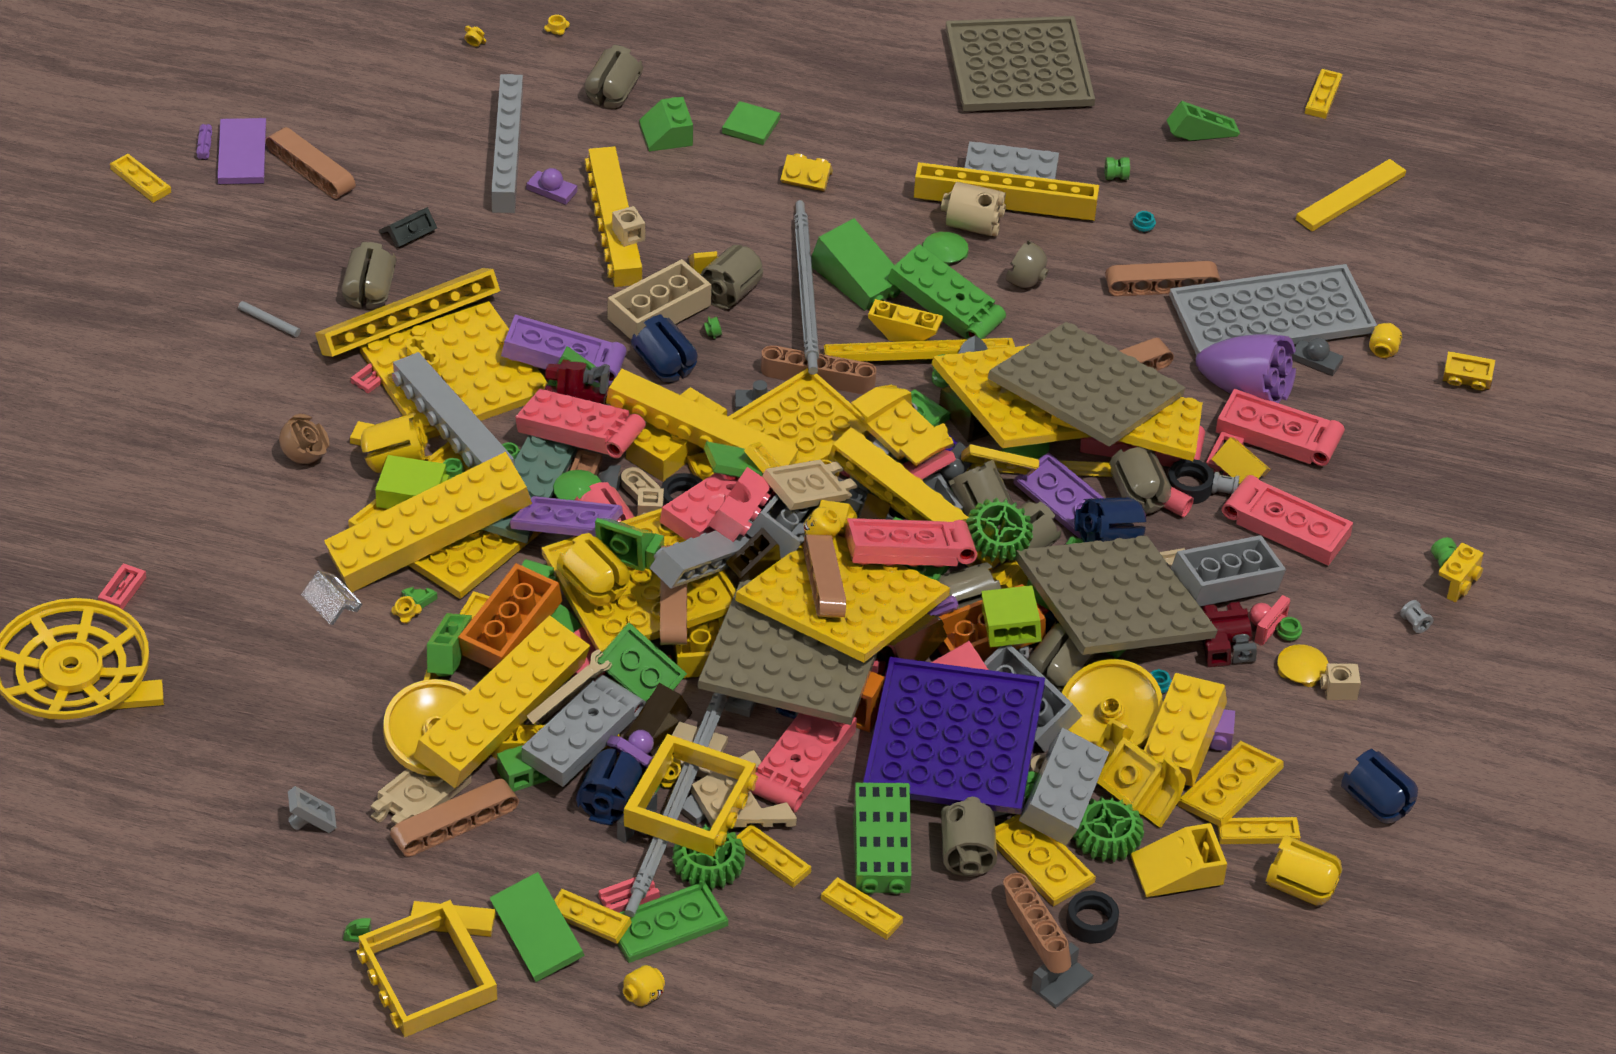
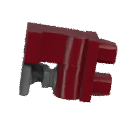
M563 359L561 364H548L545 378L557 381V386L546 385L545 390L607 405L610 366L603 364L588 370L586 363L570 362V360ZM595 380L600 382V387L584 385L585 383L593 384Z
M1240 602L1229 603L1227 611H1218L1217 606L1214 604L1205 605L1203 607L1204 613L1218 630L1215 638L1203 640L1207 667L1230 665V643H1235L1233 647V664L1256 661L1257 646L1255 643H1249L1252 640V630L1247 608L1243 609ZM1224 653V657L1215 659L1212 658V654Z

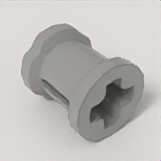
M1215 472L1212 493L1223 492L1232 495L1238 487L1240 476L1229 477Z
M1412 600L1403 606L1400 616L1405 620L1407 619L1413 625V630L1416 633H1423L1432 625L1434 619L1420 608L1421 605L1417 600Z

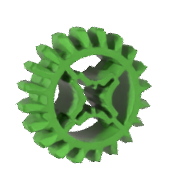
M996 497L993 499V502L986 499L983 504L978 503L975 509L970 511L969 518L966 520L976 551L982 552V558L986 557V555L989 556L991 563L995 558H998L1001 564L1005 562L1006 558L1012 562L1016 557V550L1023 551L1028 549L1033 538V524L1030 523V516L1024 515V508L1017 509L1016 502L1012 505L1008 504L1007 498L1003 502H1000Z
M1101 796L1098 801L1091 798L1080 826L1073 835V840H1076L1077 848H1082L1083 854L1091 853L1092 859L1101 857L1104 862L1107 858H1110L1115 862L1117 857L1125 860L1127 854L1131 855L1141 845L1144 836L1143 819L1140 818L1139 811H1133L1132 804L1125 806L1123 799L1116 802L1113 797L1105 800Z
M705 823L702 829L710 831L711 827H708ZM727 831L725 844L718 847L713 857L675 844L673 847L672 863L674 864L676 874L681 875L682 882L689 881L690 886L699 883L701 887L706 883L713 891L715 886L718 885L724 888L726 882L733 884L735 878L740 877L741 870L745 866V850L741 839H737L735 832L728 833Z

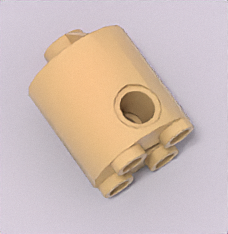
M956 182L953 190L950 193H945L942 199L941 211L947 212L946 225L997 237L1000 228L998 220L999 217L1003 218L1006 204H1004L1006 193Z

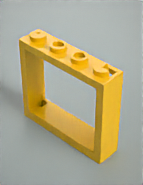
M667 734L624 808V826L713 857L718 847L725 844L728 829L734 828L739 809L743 810L745 808L749 791L755 790V783L758 780V776L755 775L756 763ZM674 759L738 780L710 831L646 810L647 805Z
M451 900L358 936L359 949L356 950L359 961L361 964L366 963L369 969L367 973L373 986L377 985L380 989L378 993L381 1003L384 1007H389L392 1012L390 1013L392 1024L395 1029L400 1028L404 1037L497 1000V984ZM445 925L478 987L406 1016L374 953Z

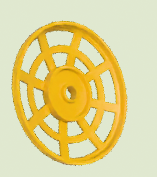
M70 598L59 599L33 607L18 615L0 633V660L2 658L16 663V677L19 686L4 688L0 678V694L19 710L47 719H77L96 715L111 709L135 691L147 672L149 645L145 632L138 621L129 613L103 601ZM61 612H83L80 625H63L48 630L41 619ZM97 613L113 618L128 629L115 638L105 630L91 626L93 615ZM33 625L38 635L24 646L20 654L5 649L15 634L25 626ZM78 633L76 639L60 642L54 639L55 636ZM88 635L101 638L108 644L98 649L93 644L87 642ZM135 636L141 649L142 663L141 666L126 667V654L122 645ZM44 642L48 647L40 659L28 657L41 643ZM115 651L118 657V668H103L102 658ZM68 664L77 665L74 668L65 667ZM24 666L39 669L41 678L27 683L24 676ZM137 675L132 683L120 694L110 700L105 697L121 682L123 677ZM100 677H114L111 683L100 692L93 686ZM48 686L57 691L53 700L38 694L35 690ZM82 690L89 696L80 700L65 701L68 693ZM26 693L34 700L50 705L48 710L35 708L22 703L13 696ZM92 702L98 704L82 710L60 711L62 707H78Z

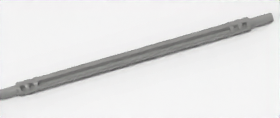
M799 200L795 203L796 214L794 221L805 359L808 361V372L814 375L818 372L819 347L808 215L805 213V204L802 200Z
M719 693L712 695L693 743L705 747L709 746L727 703V695ZM684 762L662 815L678 820L699 766ZM653 836L630 892L632 895L624 912L626 916L634 917L641 899L646 897L669 841Z

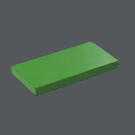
M538 872L490 897L494 908L535 982L585 956Z
M698 883L639 905L635 916L630 917L632 923L619 941L618 946L628 963L727 927L728 918L707 884L705 883L701 887Z

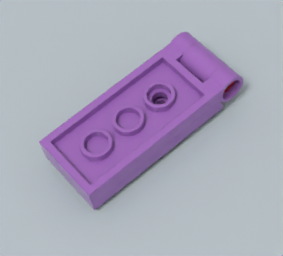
M515 314L504 341L501 356L512 361H519L537 368L546 369L548 364H558L566 346H568L596 367L603 364L609 365V385H611L621 370L627 350L619 342L612 343Z

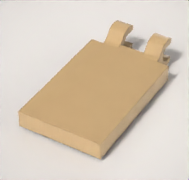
M822 460L768 468L762 475L790 511L819 506L821 500L845 501L852 497L849 490L857 488V484L851 478L838 481L835 473L843 471L838 462L826 465Z
M600 650L594 651L591 655L590 665H587L527 715L528 719L534 725H541L592 681L597 679L601 673L610 670L612 663L607 660L604 664H598L599 658L604 654Z
M406 769L378 791V800L371 805V808L375 810L371 818L377 822H382L390 811L395 814L391 821L397 824L449 801L471 783L472 775L470 774L457 788H453L440 777L426 776Z

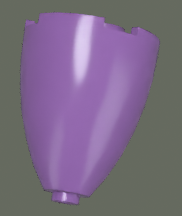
M1272 334L1238 336L1214 343L1203 349L1196 357V366L1209 381L1230 394L1234 389L1262 399L1279 403L1281 399L1285 401L1288 399L1293 387L1296 368H1292V354L1296 352V349L1289 336Z

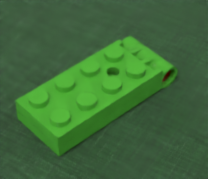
M920 244L891 268L887 279L889 282L929 312L942 315V321L965 339L973 336L984 339L1006 319L1005 310L1001 306L994 304L995 300Z

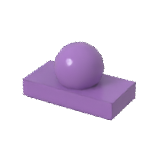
M549 168L544 172L537 171L526 183V190L566 205L577 193V185L564 181L560 171L555 168Z
M637 730L629 736L628 741L613 735L607 741L609 747L617 749L620 754L622 751L631 754L640 763L641 768L645 771L647 770L653 759L648 753L654 745L653 737L647 731Z

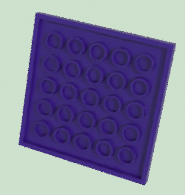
M890 657L863 783H909L911 800L952 805L965 801L968 797H977L981 803L986 804L992 811L1021 815L1045 688V678Z

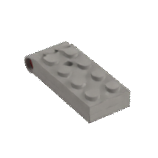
M601 675L595 682L592 681L521 747L522 761L563 787L607 746V741L611 735L617 736L637 718L646 701L608 677Z

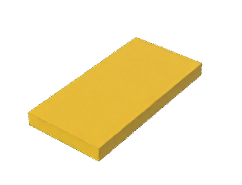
M1240 741L1194 784V787H1191L1181 796L1178 806L1222 827L1284 768V762Z
M1017 814L995 827L997 850L1021 874L1028 878L1032 886L1053 907L1095 883L1096 876L1064 844L1020 822L1021 815Z

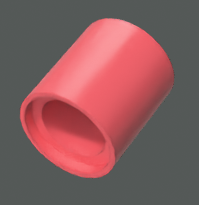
M1171 487V497L1168 502L1163 503L1165 505L1163 508L1181 517H1185L1193 505L1194 498Z

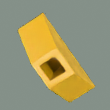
M875 299L868 313V318L889 341L893 342L924 341L936 335L943 320L942 315Z

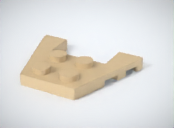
M754 750L739 757L756 763L757 772V767L760 765L761 760ZM717 772L707 775L691 786V793L711 826H713L738 781ZM749 791L746 806L743 810L739 809L734 827H746L747 823H761L763 827H773V823H786V827L796 826L797 817L787 802L761 808L751 791Z

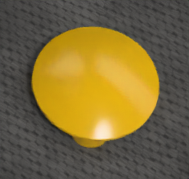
M1303 644L1292 645L1283 649L1278 656V674L1283 678L1302 683L1306 687H1314L1317 681L1320 680L1321 674H1325L1328 660L1321 651L1312 646Z

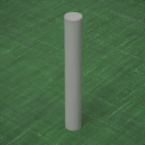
M244 301L239 303V310L294 337L300 335V328Z

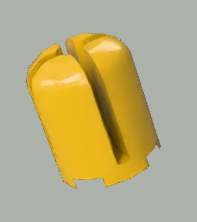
M416 413L369 426L362 432V452L373 451L365 457V460L374 472H382L388 455L424 461L429 460L430 455L425 456L424 446L428 442L422 423L416 424L413 418Z
M590 533L581 534L574 538L572 541L575 544L568 549L565 555L562 552L560 553L557 560V569L591 604L605 606L609 602H614L625 592L629 584L630 573L627 566L599 538L592 536Z
M1285 835L1278 847L1282 850L1278 851L1274 862L1271 863L1266 884L1313 905H1324L1331 899L1342 873L1341 860L1331 853Z

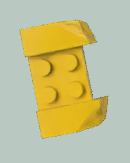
M892 384L879 386L851 402L852 406L864 417L867 430L898 460L906 457L917 466L936 453L954 446L952 437H949L948 429L944 423L934 427L912 407L911 392L907 389L897 388V386Z
M1110 719L1096 744L1109 752L1097 783L1119 800L1123 799L1125 805L1132 804L1133 811H1139V814L1144 815L1161 828L1179 802L1186 778L1178 765L1167 755L1161 764L1130 741L1133 730L1128 728L1126 724Z

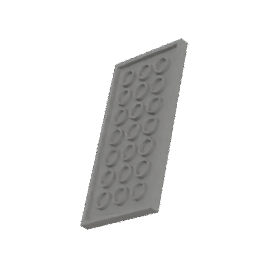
M1347 264L1170 288L1169 293L1196 356L1203 349L1214 343L1238 336L1253 334L1289 336L1293 343L1297 344L1300 340L1310 342L1315 338L1328 340L1370 334L1377 325Z

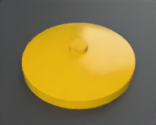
M1119 659L1101 660L1083 667L1069 679L1062 691V694L1082 715L1068 731L1095 745L1101 738L1110 719L1126 724L1128 728L1133 730L1130 741L1142 748L1148 741L1163 704L1161 689L1155 678L1143 667L1130 661Z
M432 679L413 683L398 692L390 701L383 722L384 740L392 756L401 765L413 772L439 777L414 758L418 740L470 690L455 682Z

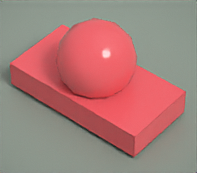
M1282 595L1273 607L1266 603H1257L1252 606L1249 617L1251 622L1257 626L1255 643L1261 646L1264 645L1277 630L1278 623L1288 616L1290 598Z

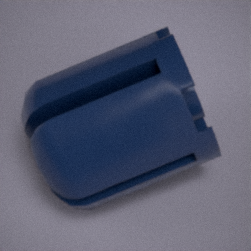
M660 314L644 322L646 327L637 336L633 334L631 339L632 348L662 382L679 381L680 376L685 378L692 372L697 363L698 355L696 348L670 318H664Z
M1133 498L1083 499L1085 502L1081 509H1076L1074 529L1080 532L1083 542H1104L1117 538L1130 539L1145 535L1146 527L1134 526L1133 524L1146 522V513L1141 503Z
M608 748L599 752L593 758L576 797L578 808L581 805L584 811L591 815L589 819L599 824L612 825L614 821L619 820L624 815V808L642 778L640 763L629 753L622 751L614 767L618 754L617 749Z
M1373 749L1365 751L1356 759L1359 764L1353 769L1351 774L1348 775L1345 772L1341 781V787L1381 823L1391 824L1400 820V818H1403L1411 811L1418 796L1417 784L1379 751L1376 752Z

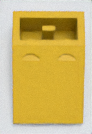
M1211 823L1184 827L1131 853V859L1146 897L1224 885L1227 862Z

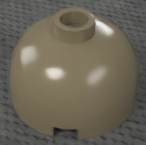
M1027 240V244L1024 243L1013 259L1011 264H1013L1014 270L1013 272L1008 270L1006 281L1020 288H1029L1038 281L1043 282L1049 272L1046 269L1048 261L1043 249Z

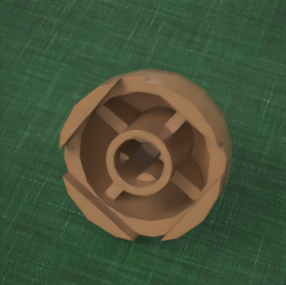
M296 414L290 418L282 427L279 436V443L284 454L299 464H309L317 461L327 452L326 449L330 444L323 426L320 423L315 425L310 421L312 417L305 414Z

